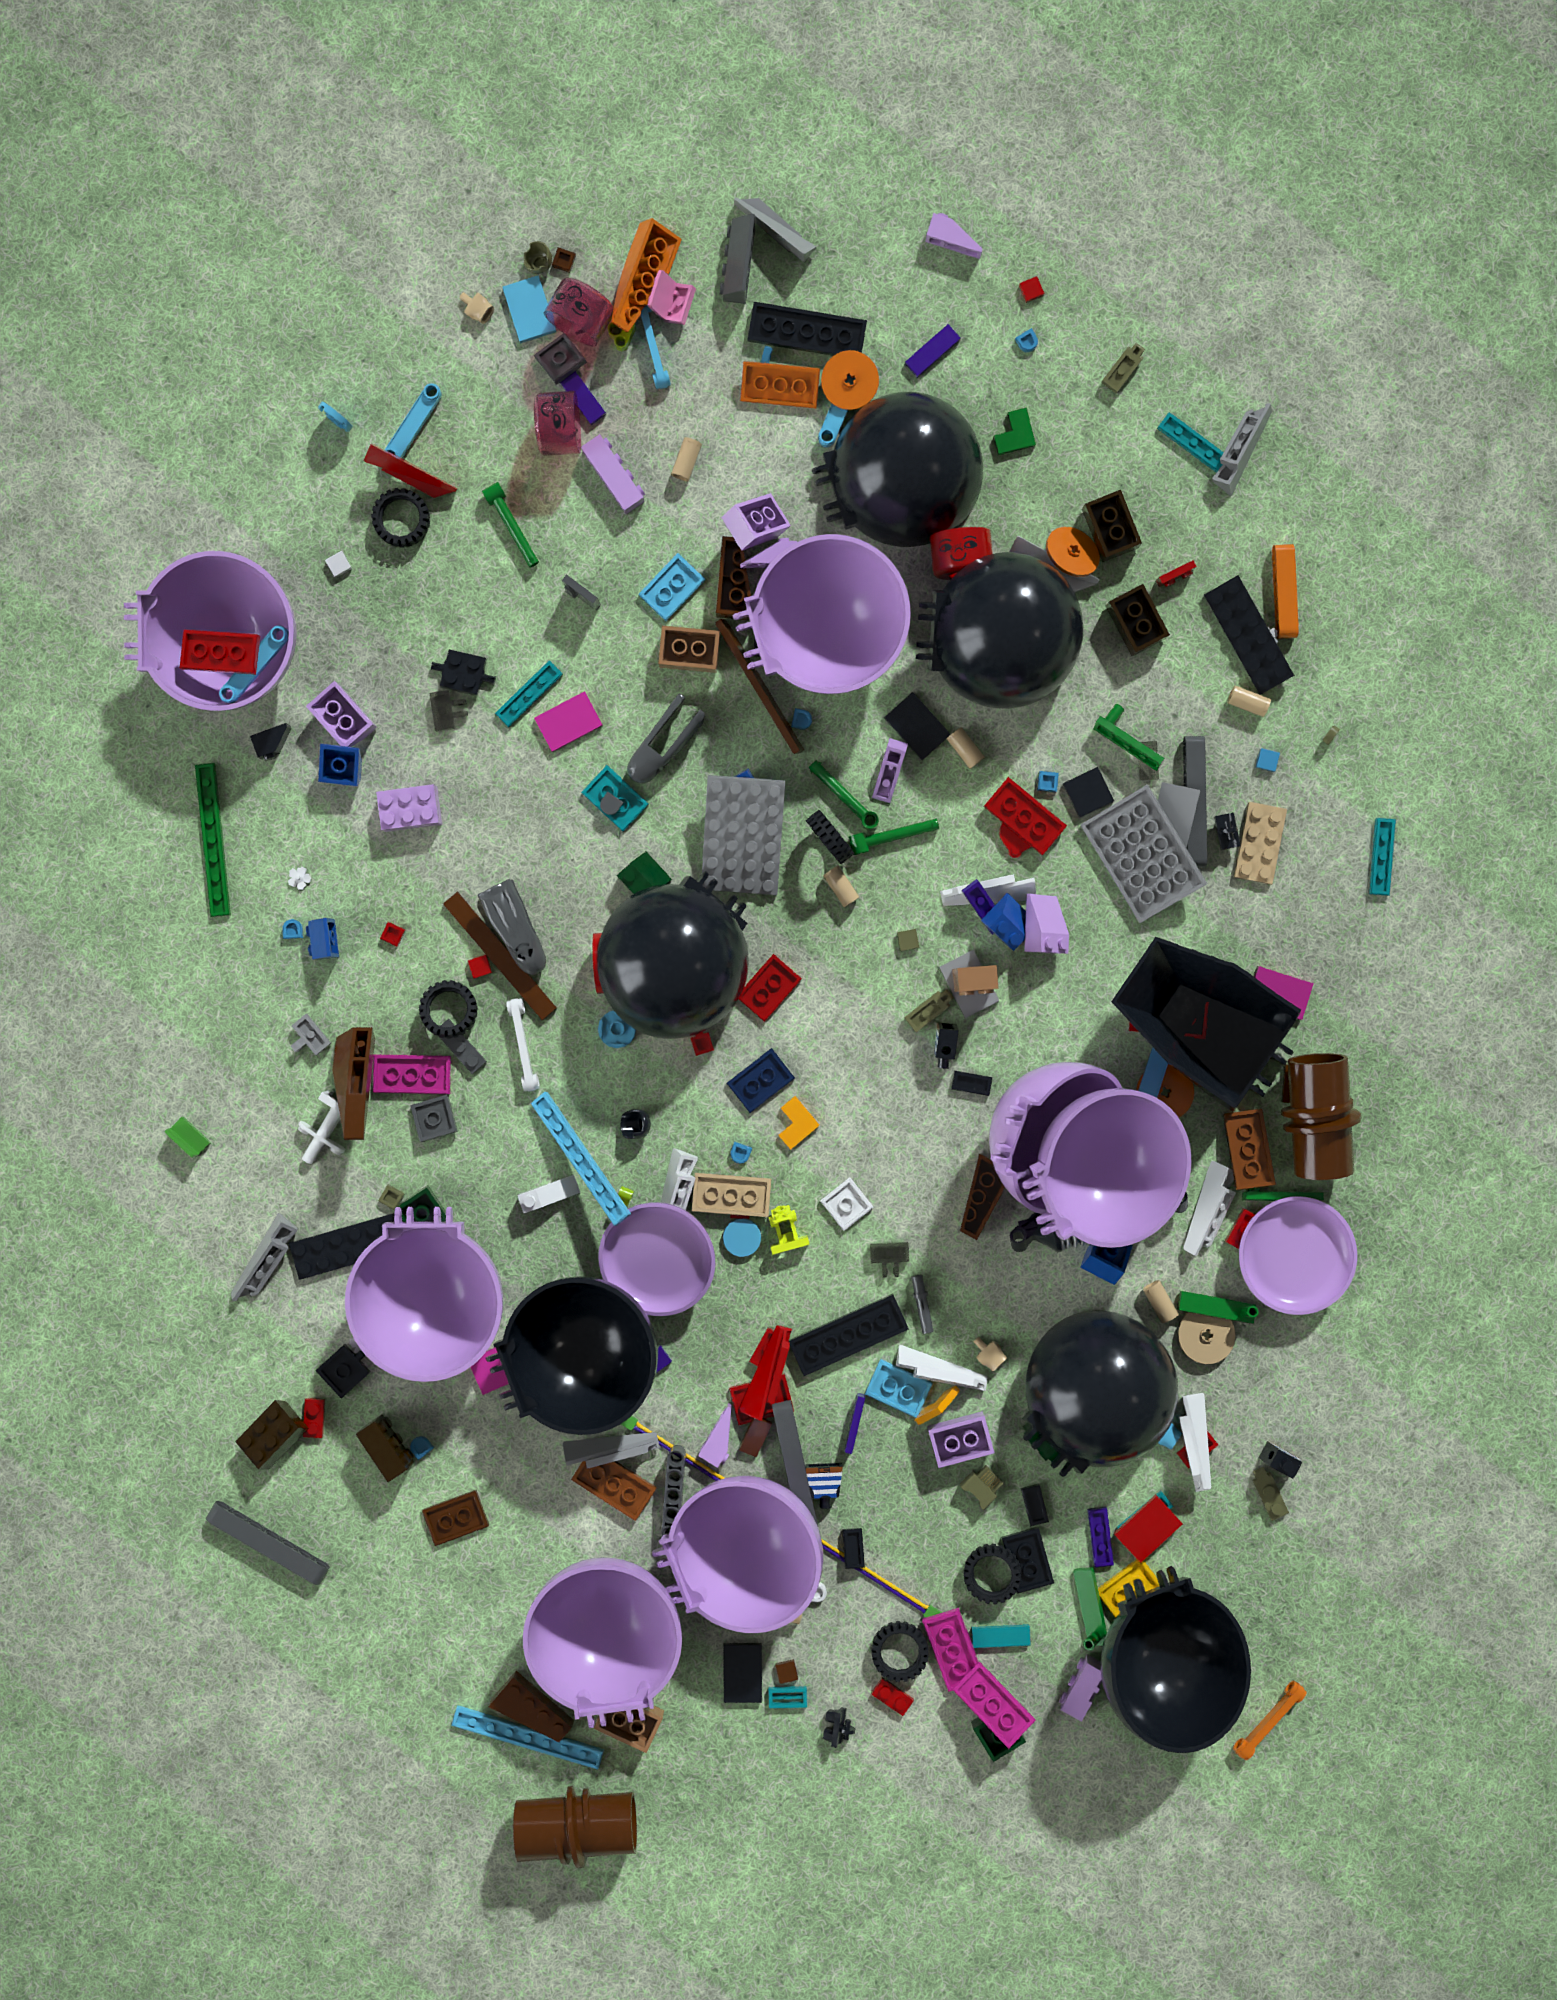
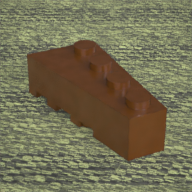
M517 1671L513 1673L495 1694L488 1706L557 1742H560L574 1723V1720Z

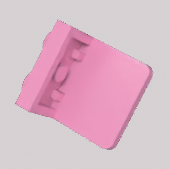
M659 270L648 299V307L667 323L685 325L696 288L693 285L676 283L667 273Z

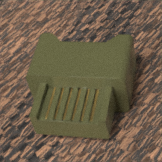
M985 1465L977 1474L972 1471L960 1483V1487L964 1491H970L979 1500L980 1507L985 1510L997 1498L995 1492L1004 1483Z

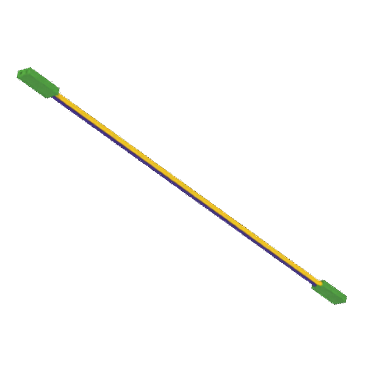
M631 1416L621 1424L631 1431L632 1429L636 1430L641 1434L652 1433V1431L639 1424L638 1419L634 1416ZM657 1435L659 1445L670 1451L674 1445ZM673 1453L680 1459L682 1458V1456L679 1453ZM686 1453V1462L715 1481L725 1478ZM822 1540L823 1549L844 1562V1553ZM867 1567L854 1568L922 1611L924 1617L927 1618L943 1613L930 1604L929 1606L923 1604Z

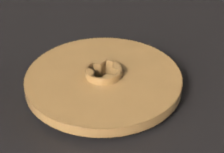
M1187 1312L1178 1327L1179 1345L1185 1355L1191 1360L1201 1364H1214L1226 1358L1232 1351L1235 1343V1328L1231 1320ZM1208 1330V1333L1211 1334V1337H1208L1207 1340H1205V1337L1202 1336V1333Z

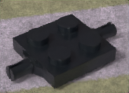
M449 649L444 664L432 662L431 670L442 672L440 687L478 696L483 682L495 684L496 676L485 674L487 659L481 656Z

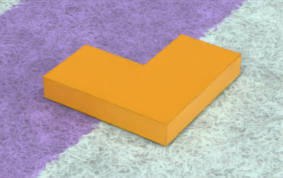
M796 1096L781 1107L783 1112L793 1122L779 1134V1137L790 1150L820 1125Z
M955 1385L944 1391L935 1403L925 1407L914 1420L918 1425H921L942 1414L958 1395L960 1389Z

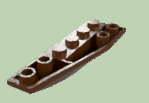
M353 1027L336 1037L332 1071L344 1140H364L375 1048V1036L372 1027Z

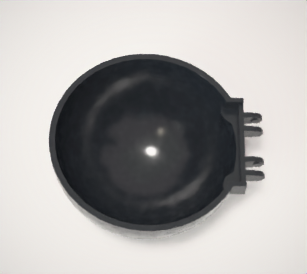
M897 392L881 396L857 411L842 429L834 450L823 453L825 464L812 469L813 474L828 472V476L817 479L815 483L817 486L831 482L836 501L824 505L823 509L830 511L839 508L840 511L829 515L826 518L827 522L842 519L845 530L856 527L866 536L883 544L898 547H916L930 544V536L937 532L958 528L969 516L981 491L983 456L971 425L949 403L925 393Z
M1002 552L979 558L961 569L943 590H933V602L919 603V607L922 609H932V614L918 615V620L931 621L930 641L916 642V647L930 648V652L925 654L918 653L915 659L929 660L927 669L939 671L943 679L954 691L982 706L1011 709L1030 705L1043 699L1065 681L1080 654L1083 641V618L1076 594L1063 575L1045 561L1028 554Z
M706 871L700 875L697 881L691 876H686L679 885H656L636 892L615 909L601 934L597 953V970L602 991L616 1014L629 1026L643 1034L662 1039H678L702 1033L724 1019L733 1009L743 992L749 966L748 949L743 930L748 923L740 916L746 908V904L744 902L740 903L736 910L733 911L731 909L738 899L735 895L731 896L726 904L714 896L711 892L718 884L715 878L709 882L706 888L703 887L709 875Z
M577 1276L549 1282L524 1298L511 1315L503 1339L493 1344L494 1348L496 1347L497 1353L486 1357L487 1362L500 1359L501 1365L493 1366L490 1372L492 1374L504 1370L511 1390L499 1394L500 1399L513 1396L515 1399L514 1402H509L503 1406L505 1411L517 1407L520 1418L530 1415L539 1423L559 1432L574 1435H591L610 1430L622 1424L643 1404L651 1390L657 1372L658 1346L654 1328L641 1305L629 1293L617 1285L602 1279Z
M1091 1310L1064 1318L1046 1332L1031 1356L1025 1385L1029 1411L1022 1418L1031 1427L1023 1435V1439L1028 1441L1037 1432L1039 1436L1031 1445L1032 1448L1035 1450L1046 1441L1058 1453L1051 1462V1467L1053 1469L1058 1467L1063 1460L1067 1462L1059 1472L1061 1477L1066 1476L1072 1468L1076 1473L1083 1474L1089 1466H1119L1142 1457L1164 1437L1173 1421L1177 1408L1178 1379L1173 1361L1167 1349L1159 1338L1146 1326L1135 1319L1117 1312Z
M1169 1566L1166 1568L1169 1583L1165 1573L1159 1570L1156 1572L1159 1587L1145 1592L1142 1581L1137 1579L1133 1583L1136 1591L1135 1596L1133 1588L1129 1583L1123 1585L1126 1600L1117 1603L1120 1613L1109 1627L1102 1646L1101 1678L1111 1708L1129 1731L1145 1743L1158 1749L1173 1753H1191L1215 1744L1237 1722L1249 1693L1251 1660L1245 1635L1230 1610L1212 1595L1195 1589L1191 1578H1178L1174 1567Z

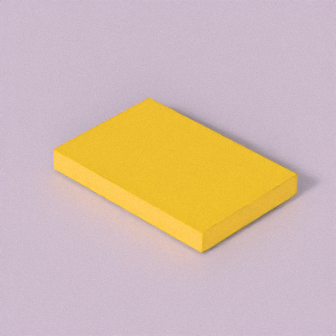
M1137 1559L1098 1587L1101 1600L1115 1618L1120 1613L1117 1603L1126 1600L1123 1585L1129 1583L1133 1588L1135 1596L1136 1591L1133 1583L1137 1579L1142 1581L1145 1592L1159 1587L1157 1577L1145 1561L1140 1563Z

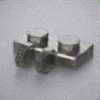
M449 690L429 693L436 732L455 729L454 718L468 716V711H452V706L466 705L465 699L451 701Z
M908 1242L870 1243L871 1264L882 1263V1278H886L888 1275L886 1263H894V1277H899L898 1262H909Z

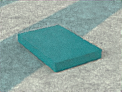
M608 765L581 792L622 832L649 805ZM607 791L624 803L614 815L605 814L600 807L601 800Z

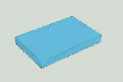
M539 275L502 287L520 343L557 332Z
M677 553L638 595L667 622L706 579Z
M880 1359L864 1394L916 1418L922 1409L933 1382L914 1378L913 1373Z

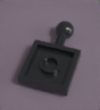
M346 1344L340 1347L315 1370L341 1399L371 1372L361 1361L366 1356L362 1350L355 1355Z

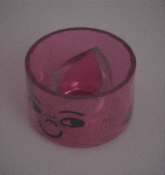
M564 278L558 285L543 313L553 326L567 336L582 344L595 347L612 319L614 307L603 294L590 285L574 278Z
M576 391L538 393L534 398V426L539 452L543 456L581 454V423Z

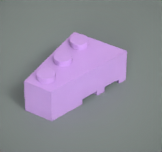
M1086 1654L1084 1659L1080 1658L1076 1667L1079 1670L1076 1676H1071L1068 1682L1070 1688L1067 1693H1062L1059 1700L1061 1711L1081 1722L1089 1710L1095 1694H1098L1101 1688L1099 1686L1102 1682L1101 1661Z

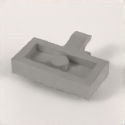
M305 1014L291 1025L301 1037L291 1045L295 1052H299L307 1044L312 1052L318 1055L332 1044L308 1014Z

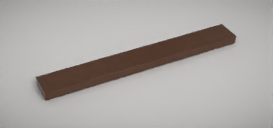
M719 619L715 622L716 627L792 753H801L804 751L803 746L756 668H747L751 660L750 658H744L743 653H745V650L727 620Z
M458 891L443 903L541 1020H544L557 1009L531 976L519 968L508 949Z

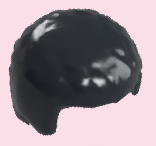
M631 1109L624 1112L620 1123L623 1137L626 1139H641L647 1136L651 1128L649 1115L641 1109Z

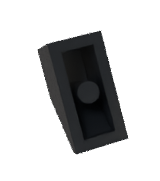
M284 723L251 735L250 738L257 758L264 759L265 761L275 759V755L280 754L288 738L291 726Z

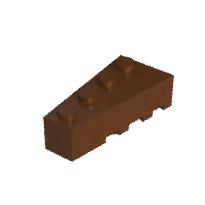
M722 536L716 605L717 618L733 619L732 615L747 610L744 598L751 596L747 568H741L740 566L745 561L744 550L740 549L734 537ZM744 617L741 620H750V618Z
M981 1154L978 1156L960 1228L962 1233L975 1240L981 1234L1005 1189L994 1168L993 1161Z

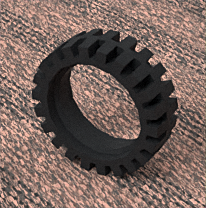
M394 488L393 491L387 490L386 494L382 493L380 495L381 498L375 501L376 505L373 506V514H371L372 524L377 534L386 543L395 547L404 548V546L410 547L414 543L417 544L420 539L425 537L424 534L428 532V526H430V513L423 499L406 488ZM396 500L410 501L417 507L420 518L417 527L413 532L405 536L392 535L383 524L384 510L390 503Z
M820 810L805 820L840 864H843L854 855L849 845Z
M443 980L442 983H434L435 985L428 987V991H425L423 998L420 999L419 1014L424 1026L432 1034L440 1038L451 1039V1037L457 1038L460 1034L464 1035L465 1031H469L472 1028L471 1025H474L478 1014L474 995L460 982L453 980L447 982V980ZM444 992L460 994L467 1003V1012L464 1019L453 1027L437 1025L430 1016L432 1001Z
M994 1543L977 1547L968 1556L964 1567V1582L967 1585L968 1591H971V1595L974 1598L977 1597L980 1602L983 1600L986 1604L993 1602V1605L998 1602L1004 1603L1007 1599H1011L1012 1595H1015L1021 1582V1567L1019 1560L1016 1559V1555L1012 1554L1010 1549H1005L1003 1545L996 1546ZM987 1556H996L1008 1564L1012 1577L1006 1588L991 1592L984 1590L978 1585L973 1571L980 1559Z
M896 1621V1623L890 1622L887 1626L881 1627V1630H878L871 1647L874 1666H876L877 1671L884 1678L887 1677L890 1681L900 1682V1680L908 1682L910 1678L913 1680L916 1675L919 1676L922 1669H925L928 1662V1644L924 1635L915 1625H910L905 1621L904 1623ZM903 1633L911 1636L916 1641L919 1654L912 1666L897 1670L889 1667L884 1662L881 1656V1648L889 1636Z

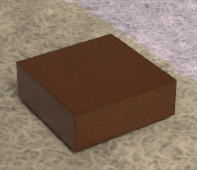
M558 247L552 267L570 273L576 253Z
M794 1659L775 1663L780 1684L798 1680Z

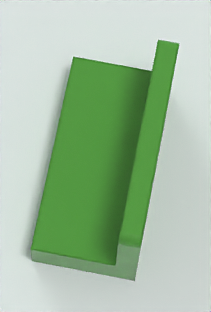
M181 1117L171 1128L164 1131L191 1158L198 1157L211 1143L184 1117Z

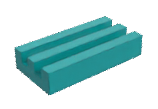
M807 1686L769 1687V1708H807ZM796 1692H803V1694H778V1695H773V1694H772V1693H796ZM773 1699H803V1702H773Z

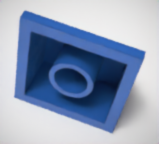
M320 744L318 782L358 786L361 781L362 771L360 748Z
M1006 893L981 922L1007 947L1014 951L1025 940L1026 910L1009 893Z
M321 918L308 921L309 926H306V933L310 937L311 945H308V952L312 959L320 960L339 957L335 919Z
M1090 1244L1084 1254L1080 1268L1115 1285L1125 1273L1133 1245L1110 1248Z

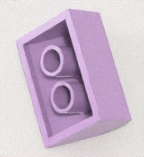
M336 681L332 682L306 706L340 746L351 747L364 740L377 728Z

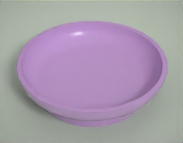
M1288 1197L1265 1206L1249 1221L1240 1241L1239 1263L1248 1288L1262 1303L1286 1314H1311L1332 1305L1348 1289L1356 1271L1357 1245L1350 1226L1334 1208L1313 1198Z
M650 1202L629 1208L628 1210L631 1215L618 1226H614L611 1222L602 1236L598 1258L603 1280L613 1283L629 1293L641 1305L647 1315L669 1316L691 1308L705 1295L711 1285L715 1272V1252L708 1232L692 1214L675 1205Z

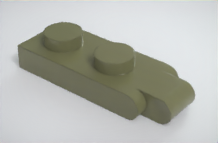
M1135 343L1132 348L1128 346L1101 383L1117 394L1143 360L1141 355L1145 349L1138 343Z
M948 989L942 993L937 991L904 1018L912 1029L918 1032L950 1007L949 1002L954 997Z
M1264 1467L1252 1471L1255 1479L1252 1481L1270 1520L1273 1521L1288 1514L1289 1511L1271 1473H1266Z

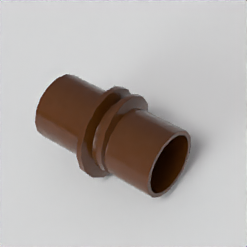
M1314 1053L1289 1058L1290 1106L1282 1108L1281 1115L1291 1118L1290 1122H1286L1283 1125V1130L1292 1133L1294 1174L1297 1177L1311 1180L1340 1179L1353 1175L1352 1126L1360 1123L1362 1117L1361 1113L1353 1108V1099L1350 1097L1348 1057L1334 1053Z
M568 1786L565 1797L516 1800L513 1817V1839L517 1862L560 1859L561 1864L569 1865L571 1859H573L576 1868H584L587 1857L636 1854L637 1816L634 1792L591 1795L589 1788H583L581 1796H577L574 1787Z

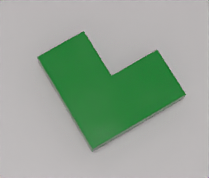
M1027 407L1008 412L1011 431L994 435L998 455L1036 445Z

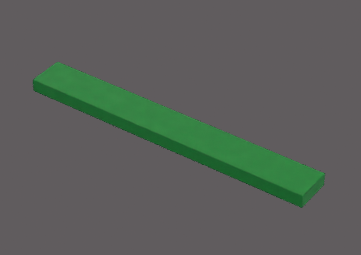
M215 763L195 765L210 917L231 915L216 766Z

